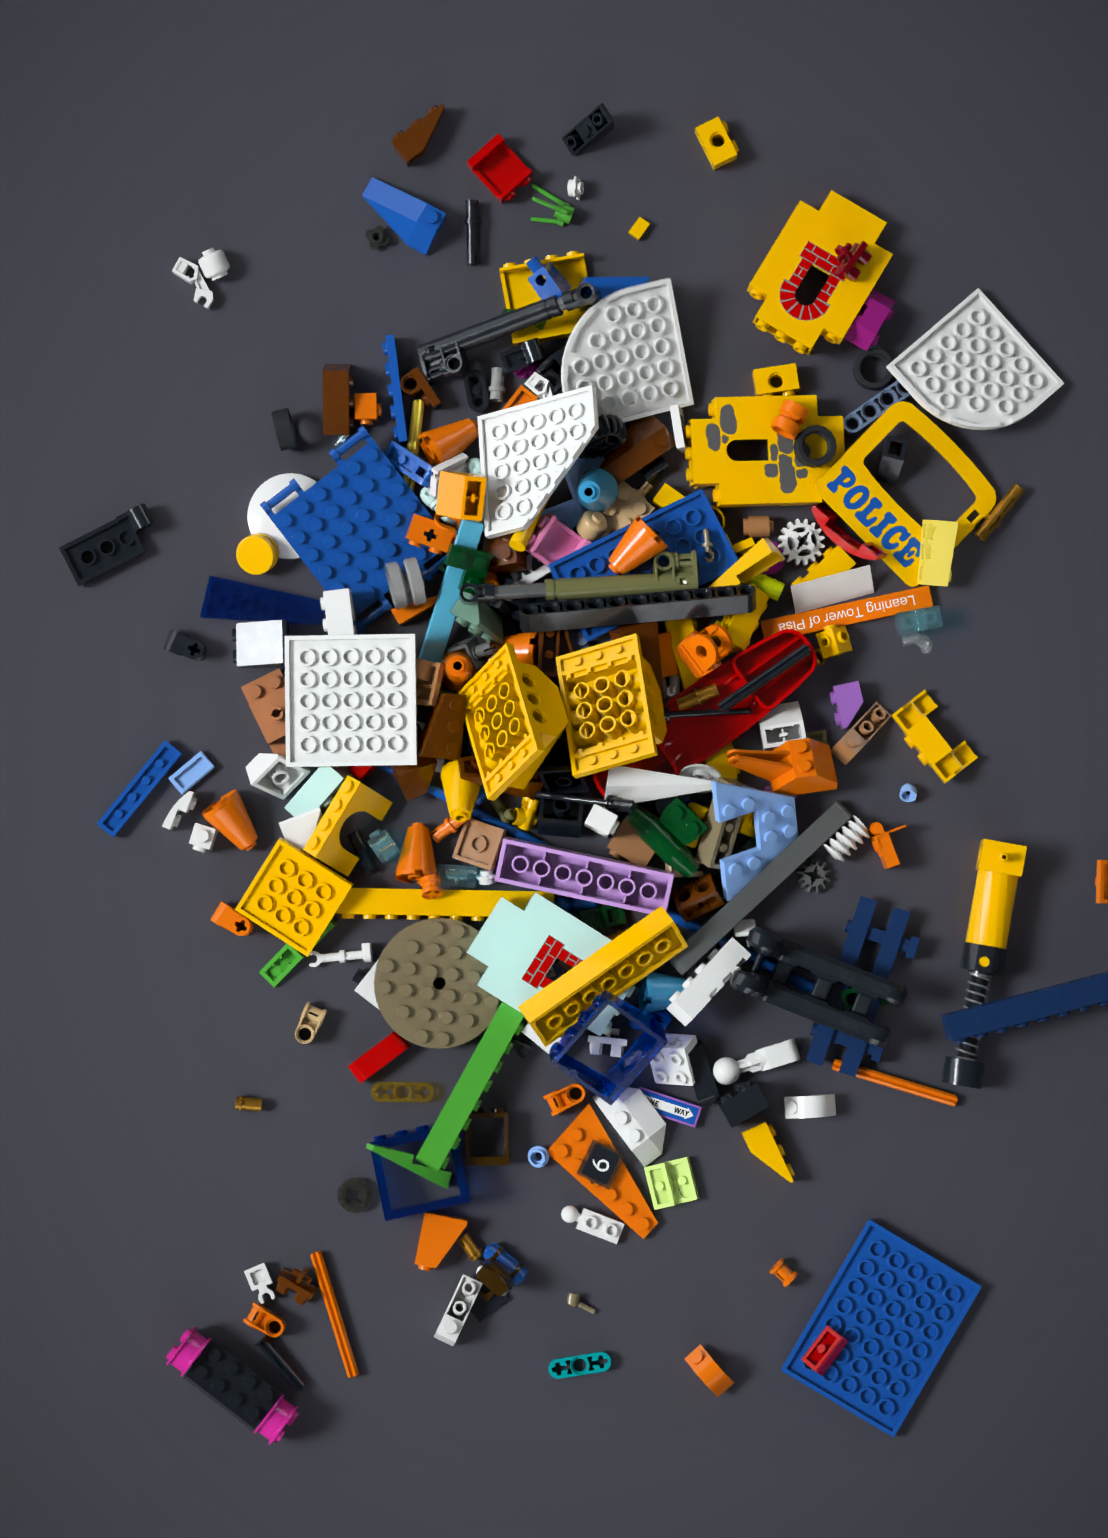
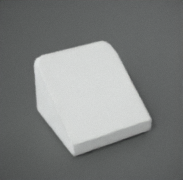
M741 920L733 927L734 936H748L749 931L756 927L755 920Z

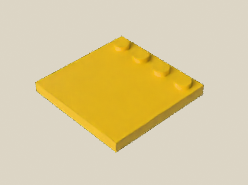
M280 837L235 910L308 957L354 884Z

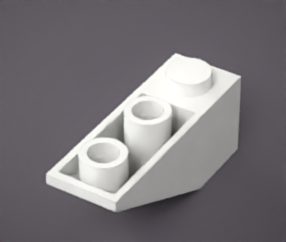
M464 1274L462 1275L434 1338L454 1346L483 1283Z

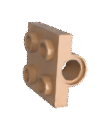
M416 658L417 705L436 707L445 668L444 664Z

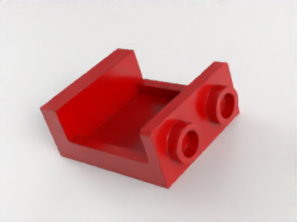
M499 133L467 161V167L501 204L505 200L507 202L512 200L517 194L515 192L521 186L523 188L526 187L533 180L531 178L533 176L531 168L528 169L504 143V139Z

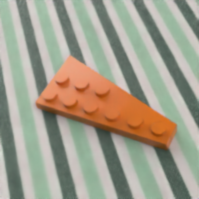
M589 1103L547 1151L554 1160L644 1239L658 1222L621 1157H619L606 1185L582 1174L595 1144L618 1154Z

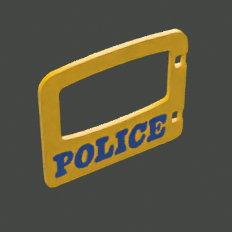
M901 401L891 405L817 480L814 488L816 493L865 543L872 542L887 554L882 560L906 585L916 587L919 585L917 581L922 527L875 480L864 465V458L899 422H905L938 451L966 482L976 497L975 502L956 520L958 528L954 548L993 509L996 503V493L973 462L936 424L913 404ZM975 509L979 515L970 522L967 517Z

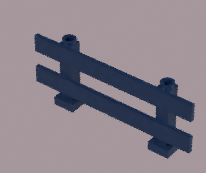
M861 896L853 921L848 919L844 931L848 933L839 960L856 967L865 939L881 944L872 973L888 979L897 951L905 952L904 957L913 960L920 938L911 936L909 940L902 937L910 912L896 907L893 908L886 932L870 927L877 901ZM837 983L833 984L827 1002L833 1008L841 1010L843 1001L840 992L847 990L849 986L843 983L840 985ZM875 999L867 1017L872 1023H874L881 1000ZM814 1022L810 1035L814 1037L806 1061L822 1066L829 1044L833 1042L847 1047L839 1072L856 1077L863 1053L871 1055L870 1060L879 1062L883 1048Z

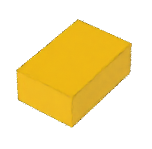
M639 217L628 234L639 241L650 226V223Z

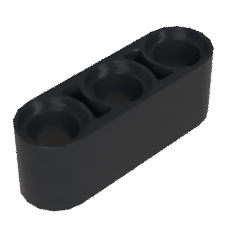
M699 1040L688 1056L695 1080L693 1088L699 1106L719 1101L720 1096L701 1040Z

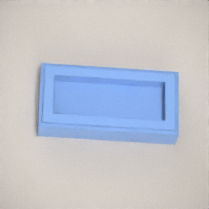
M200 751L168 779L183 795L216 767Z

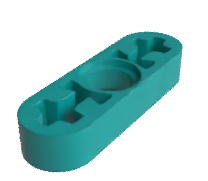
M604 1351L553 1359L549 1363L548 1370L550 1375L556 1379L604 1372L609 1369L611 1358ZM601 1355L603 1359L608 1360V1362L604 1363V1367H600L599 1364H592L594 1369L589 1370L590 1364L587 1357H592V1361H597L598 1356ZM583 1359L586 1362V1368L582 1371L575 1370L573 1367L574 1361ZM571 1360L570 1369L572 1373H567L568 1369H562L561 1374L552 1371L555 1363L559 1362L560 1366H566V1361Z

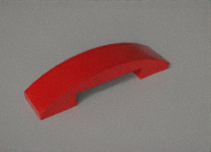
M823 503L813 505L811 508L817 523L824 533L843 550L868 560H880L887 556L885 552L872 542L861 545L837 526L835 521L838 515Z

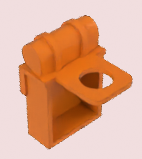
M879 822L869 825V833L875 835L870 837L873 848L878 853L884 869L900 864L889 833L907 827V824L886 832Z

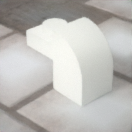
M835 1094L784 1097L786 1119L836 1116Z

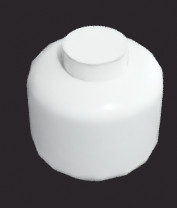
M214 247L202 252L203 257L198 260V263L205 278H211L214 281L228 274L227 270H229L230 264L223 250L215 251Z

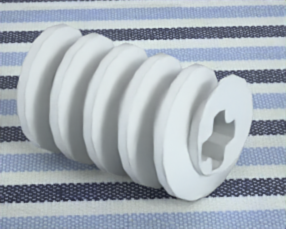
M853 815L855 822L847 821L849 828L841 826L842 834L839 832L834 833L836 840L828 839L830 846L822 844L827 852L836 860L844 862L843 853L850 856V847L857 850L856 841L863 844L862 836L870 838L868 829L855 815Z

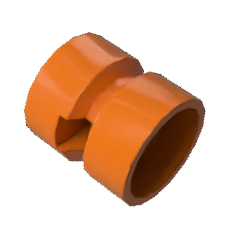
M785 399L779 409L781 414L775 416L770 427L779 435L794 440L801 429L799 424L805 422L809 411L799 403Z

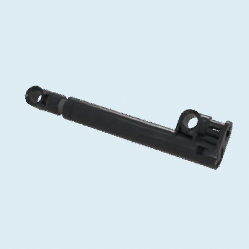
M585 282L575 289L562 293V296L559 298L557 295H553L547 299H542L418 345L417 351L427 382L432 386L435 385L436 380L448 379L456 375H465L469 371L467 350L551 320L553 317H559L563 315L564 310L569 312L585 305H594L600 300L601 292L596 286ZM592 289L591 297L586 299V291ZM459 360L460 366L454 370V363Z

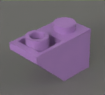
M859 681L833 686L832 692H829L831 704H835L837 713H834L836 726L840 725L841 730L848 727L863 703Z

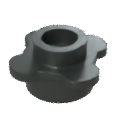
M378 225L376 229L365 232V238L369 240V246L372 250H377L379 247L389 243V237L385 235V228L382 225Z

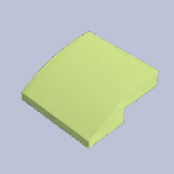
M689 1156L644 1167L654 1210L699 1199Z

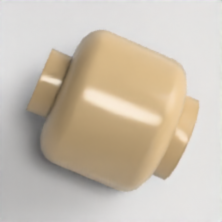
M586 511L576 523L577 534L583 539H588L590 542L599 540L608 527L605 516L599 511Z

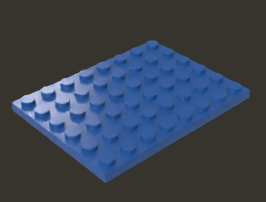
M868 1219L780 1370L894 1438L982 1286ZM828 1325L844 1337L848 1343L821 1376L801 1359Z

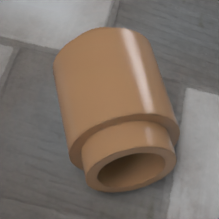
M769 515L743 518L744 536L749 535V538L770 537V532H774L773 519L769 520Z

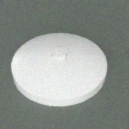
M295 473L280 474L265 481L253 494L248 507V525L251 534L264 533L269 535L278 546L279 558L287 560L301 558L259 504L270 500L290 484L289 481L293 478L304 492L317 483L307 476ZM294 491L273 507L272 511L276 514L299 495Z

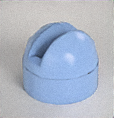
M904 784L900 789V799L904 802L915 801L917 798V788L915 785Z

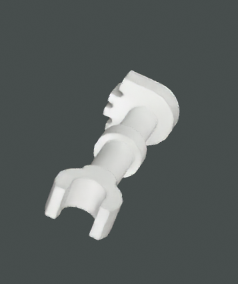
M362 943V950L345 952V950H339L337 953L326 954L312 951L310 955H316L317 962L310 963L309 966L317 967L321 963L334 961L346 963V960L363 959L365 963L373 962L371 943Z

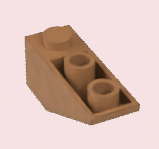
M876 701L832 747L831 753L846 765L891 718V714Z

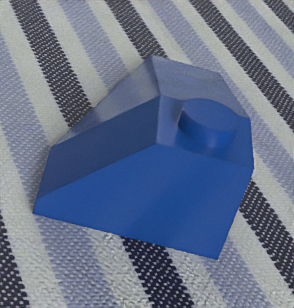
M373 177L362 194V197L388 223L407 246L425 256L427 255L447 220L446 213Z

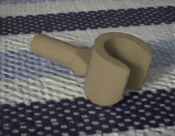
M568 1293L567 1303L570 1306L579 1307L594 1314V1308L579 1302L580 1295Z

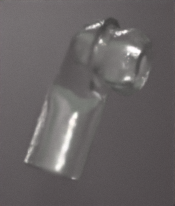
M921 633L901 636L903 646L916 644L920 647L922 653L926 654L932 651L933 643L931 639Z

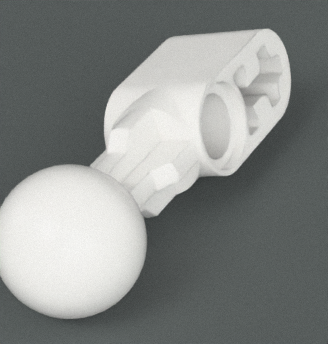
M789 1039L755 1050V1052L747 1054L746 1058L738 1061L730 1057L720 1058L713 1066V1076L720 1084L730 1085L737 1081L740 1073L765 1071L800 1060L795 1039Z

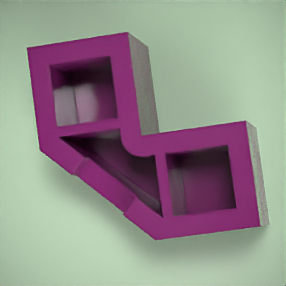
M873 289L844 339L865 351L868 350L870 345L875 347L881 336L878 334L880 327L885 320L889 322L895 312L892 309L895 301Z

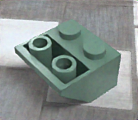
M463 592V596L466 599H473L475 597L470 593ZM460 599L457 600L450 613L457 617L455 621L465 628L468 626V632L476 637L482 635L481 638L486 642L494 640L500 645L503 644L502 616L485 603L465 605Z

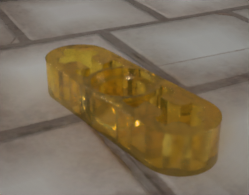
M377 1082L371 1088L372 1098L379 1102H428L434 1095L433 1087L426 1082ZM380 1085L383 1086L384 1090H390L389 1085H394L392 1091L394 1099L389 1098L390 1094H383V1098H379V1095L375 1094L374 1091ZM411 1085L416 1086L415 1090H421L422 1086H426V1089L430 1090V1094L426 1095L425 1099L422 1098L421 1094H415L416 1099H411ZM399 1086H406L408 1088L409 1094L406 1098H399L397 1096L396 1089Z

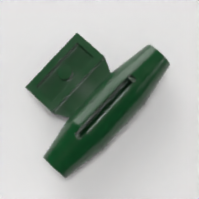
M679 796L662 811L659 820L638 805L634 808V813H629L626 816L627 821L638 836L666 864L680 874L689 878L700 867L685 845L693 843L709 826Z

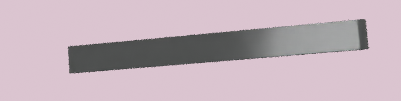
M837 800L686 941L688 947L668 960L669 963L683 975L853 815Z

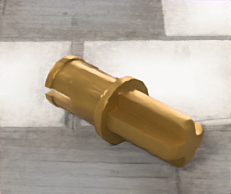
M713 683L699 690L694 689L695 692L678 698L676 703L680 711H683L699 703L703 705L702 702L720 696L716 684Z

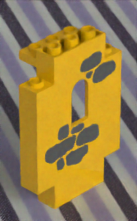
M817 395L715 397L708 405V414L712 416V419H690L687 425L684 426V437L688 440V447L685 448V459L689 460V468L686 469V480L690 481V487H694V490L715 486L712 498L713 502H716L717 508L820 504L822 498L815 491V483L845 453L843 416H818ZM785 399L797 402L809 411L805 422L799 424L801 428L799 433L807 427L814 425L826 427L832 432L836 439L837 448L831 461L817 468L804 466L794 454L793 445L795 439L785 438L771 429L770 426L775 416L781 414L779 409ZM811 434L803 441V451L809 458L820 459L827 451V442L822 436ZM734 440H767L768 460L734 461L727 455V446Z

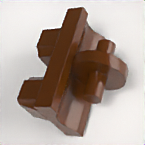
M284 1267L277 1278L276 1291L286 1295L289 1289L297 1292L294 1297L295 1302L304 1305L308 1299L311 1300L318 1286L311 1283L313 1278L306 1275L309 1268L304 1267L301 1272L296 1268L291 1271Z

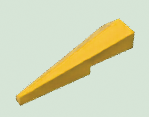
M768 537L762 538L709 587L746 584L762 572L764 573L769 570L774 564L784 561L785 557Z

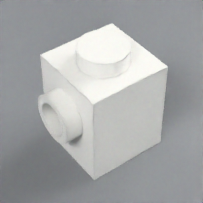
M195 823L189 844L194 845V850L205 853L206 849L212 851L218 830Z

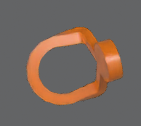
M435 514V525L444 531L454 533L451 543H454L462 519L448 517L458 522L455 530L439 522L440 517L447 516Z

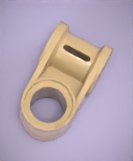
M307 1001L295 1031V1038L298 1042L305 1045L313 1042L324 1021L327 1009H319ZM309 1012H312V1013H314V1014H316V1015H319V1016L316 1017V1016H314V1015H312V1014H309ZM304 1028L311 1031V1037L306 1041L301 1040L299 1037L300 1031Z

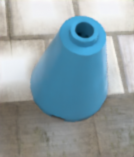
M598 468L584 472L579 477L575 487L579 503L587 510L599 512L613 505L619 491L614 476L606 470Z
M651 972L641 979L642 985L638 987L637 992L639 1008L643 1010L642 1013L648 1014L666 1009L672 1003L669 1000L670 997L677 990L680 993L682 992L684 987L681 985L687 979L658 972Z

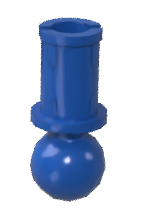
M561 896L554 902L556 906L566 912L570 908H573L574 912L580 909L596 908L595 902L577 898L569 900Z

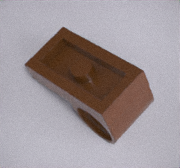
M418 367L402 377L401 389L406 396L414 397L423 392L424 395L421 398L427 407L432 406L435 410L441 406L440 400ZM410 380L417 383L416 388L413 390L405 388V384Z

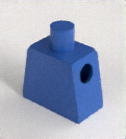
M534 256L526 263L533 272L528 281L541 300L553 295H557L559 298L562 296V293L572 288L550 261L543 265L537 256Z

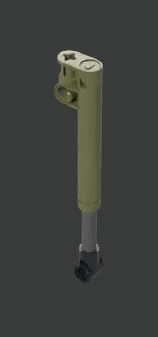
M691 550V553L682 554L668 551L658 553L653 559V573L557 578L556 580L545 579L544 583L494 586V583H466L460 589L459 599L465 605H472L475 603H494L495 600L545 597L546 601H551L554 599H586L698 588L696 550ZM658 558H667L669 565L661 567L658 564ZM472 589L475 592V597L473 599H466L463 596V591Z

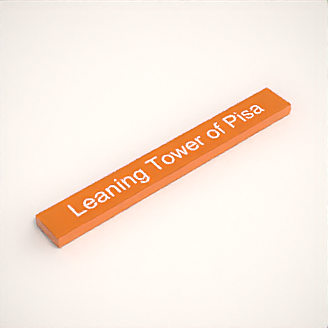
M928 585L760 621L763 639L783 629H793L804 635L823 631V627L832 624L840 627L933 607Z

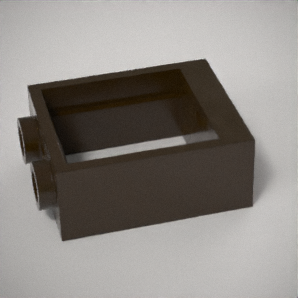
M478 1108L477 1111L472 1110L469 1115L470 1119L503 1118L504 1155L472 1156L470 1122L465 1131L466 1166L510 1165L509 1112H504V1108H491V1112H483V1108Z

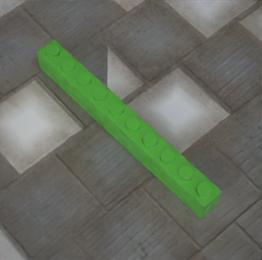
M503 1001L415 1158L437 1172L440 1168H446L451 1159L447 1156L451 1148L456 1150L461 1140L458 1137L462 1129L467 1130L472 1120L469 1118L471 1111L478 1110L482 1102L479 1099L483 1091L487 1093L493 1082L490 1080L492 1073H498L503 1064L500 1061L503 1053L508 1055L514 1044L511 1042L513 1035H519L524 1026L521 1023L524 1017L523 1014Z

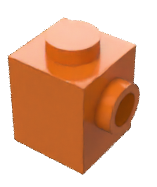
M355 393L356 422H360L362 426L373 425V422H378V416H382L381 403H377V394Z

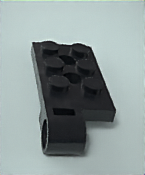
M145 503L131 508L127 512L115 517L116 519L59 547L79 587L146 553L137 533L149 528L155 522ZM105 542L113 544L111 553L105 554L102 552L101 548ZM85 552H92L94 554V560L91 563L83 562L82 556Z

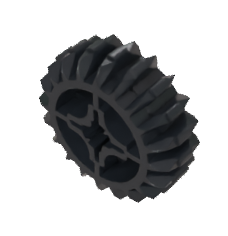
M602 414L599 416V429L579 455V458H584L585 460L589 458L595 459L606 454L609 455L610 452L616 451V448L621 447L627 437V430L621 418H618L617 415L612 416V414L606 416Z

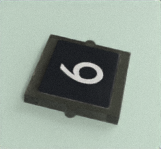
M592 1140L576 1174L590 1180L591 1184L596 1183L609 1189L625 1155L612 1149L611 1145L606 1146L596 1140Z

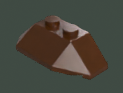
M417 724V743L420 731H422L419 724ZM417 757V765L390 766L407 802L427 793L438 763L436 759Z

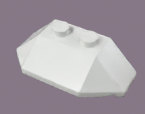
M609 1084L592 1097L644 1167L662 1154L666 1123L640 1089Z

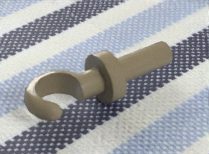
M703 529L705 543L702 544V547H705V551L710 555V560L705 558V561L711 563L714 560V553L711 550L713 543L710 542L709 529Z

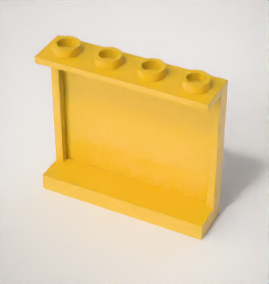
M579 251L568 252L563 257H558V255L546 256L545 260L540 261L543 265L550 261L571 285L572 288L570 290L577 288L582 280L588 277L584 253H579ZM531 259L525 260L524 264L516 265L515 262H511L499 268L507 312L541 300L528 281L533 272L526 263ZM579 308L569 312L564 310L563 315L559 317H553L551 320L511 334L513 347L520 346L522 343L534 338H540L541 342L567 338L577 322L585 314V311H579Z

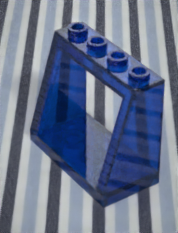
M604 990L602 994H598L593 999L592 1005L588 1010H584L579 1015L578 1021L566 1029L564 1037L552 1045L549 1056L551 1063L609 1105H612L668 1041L660 1022L616 995ZM609 1004L642 1028L644 1032L604 1076L566 1054V1052Z
M428 1125L415 1127L416 1132L408 1133L407 1129L394 1132L395 1136L386 1138V1134L373 1137L374 1141L369 1143L393 1147L426 1139L432 1128H429ZM458 1144L456 1150L451 1148L460 1193L396 1208L391 1207L381 1156L371 1151L385 1221L471 1202L472 1197L460 1144Z

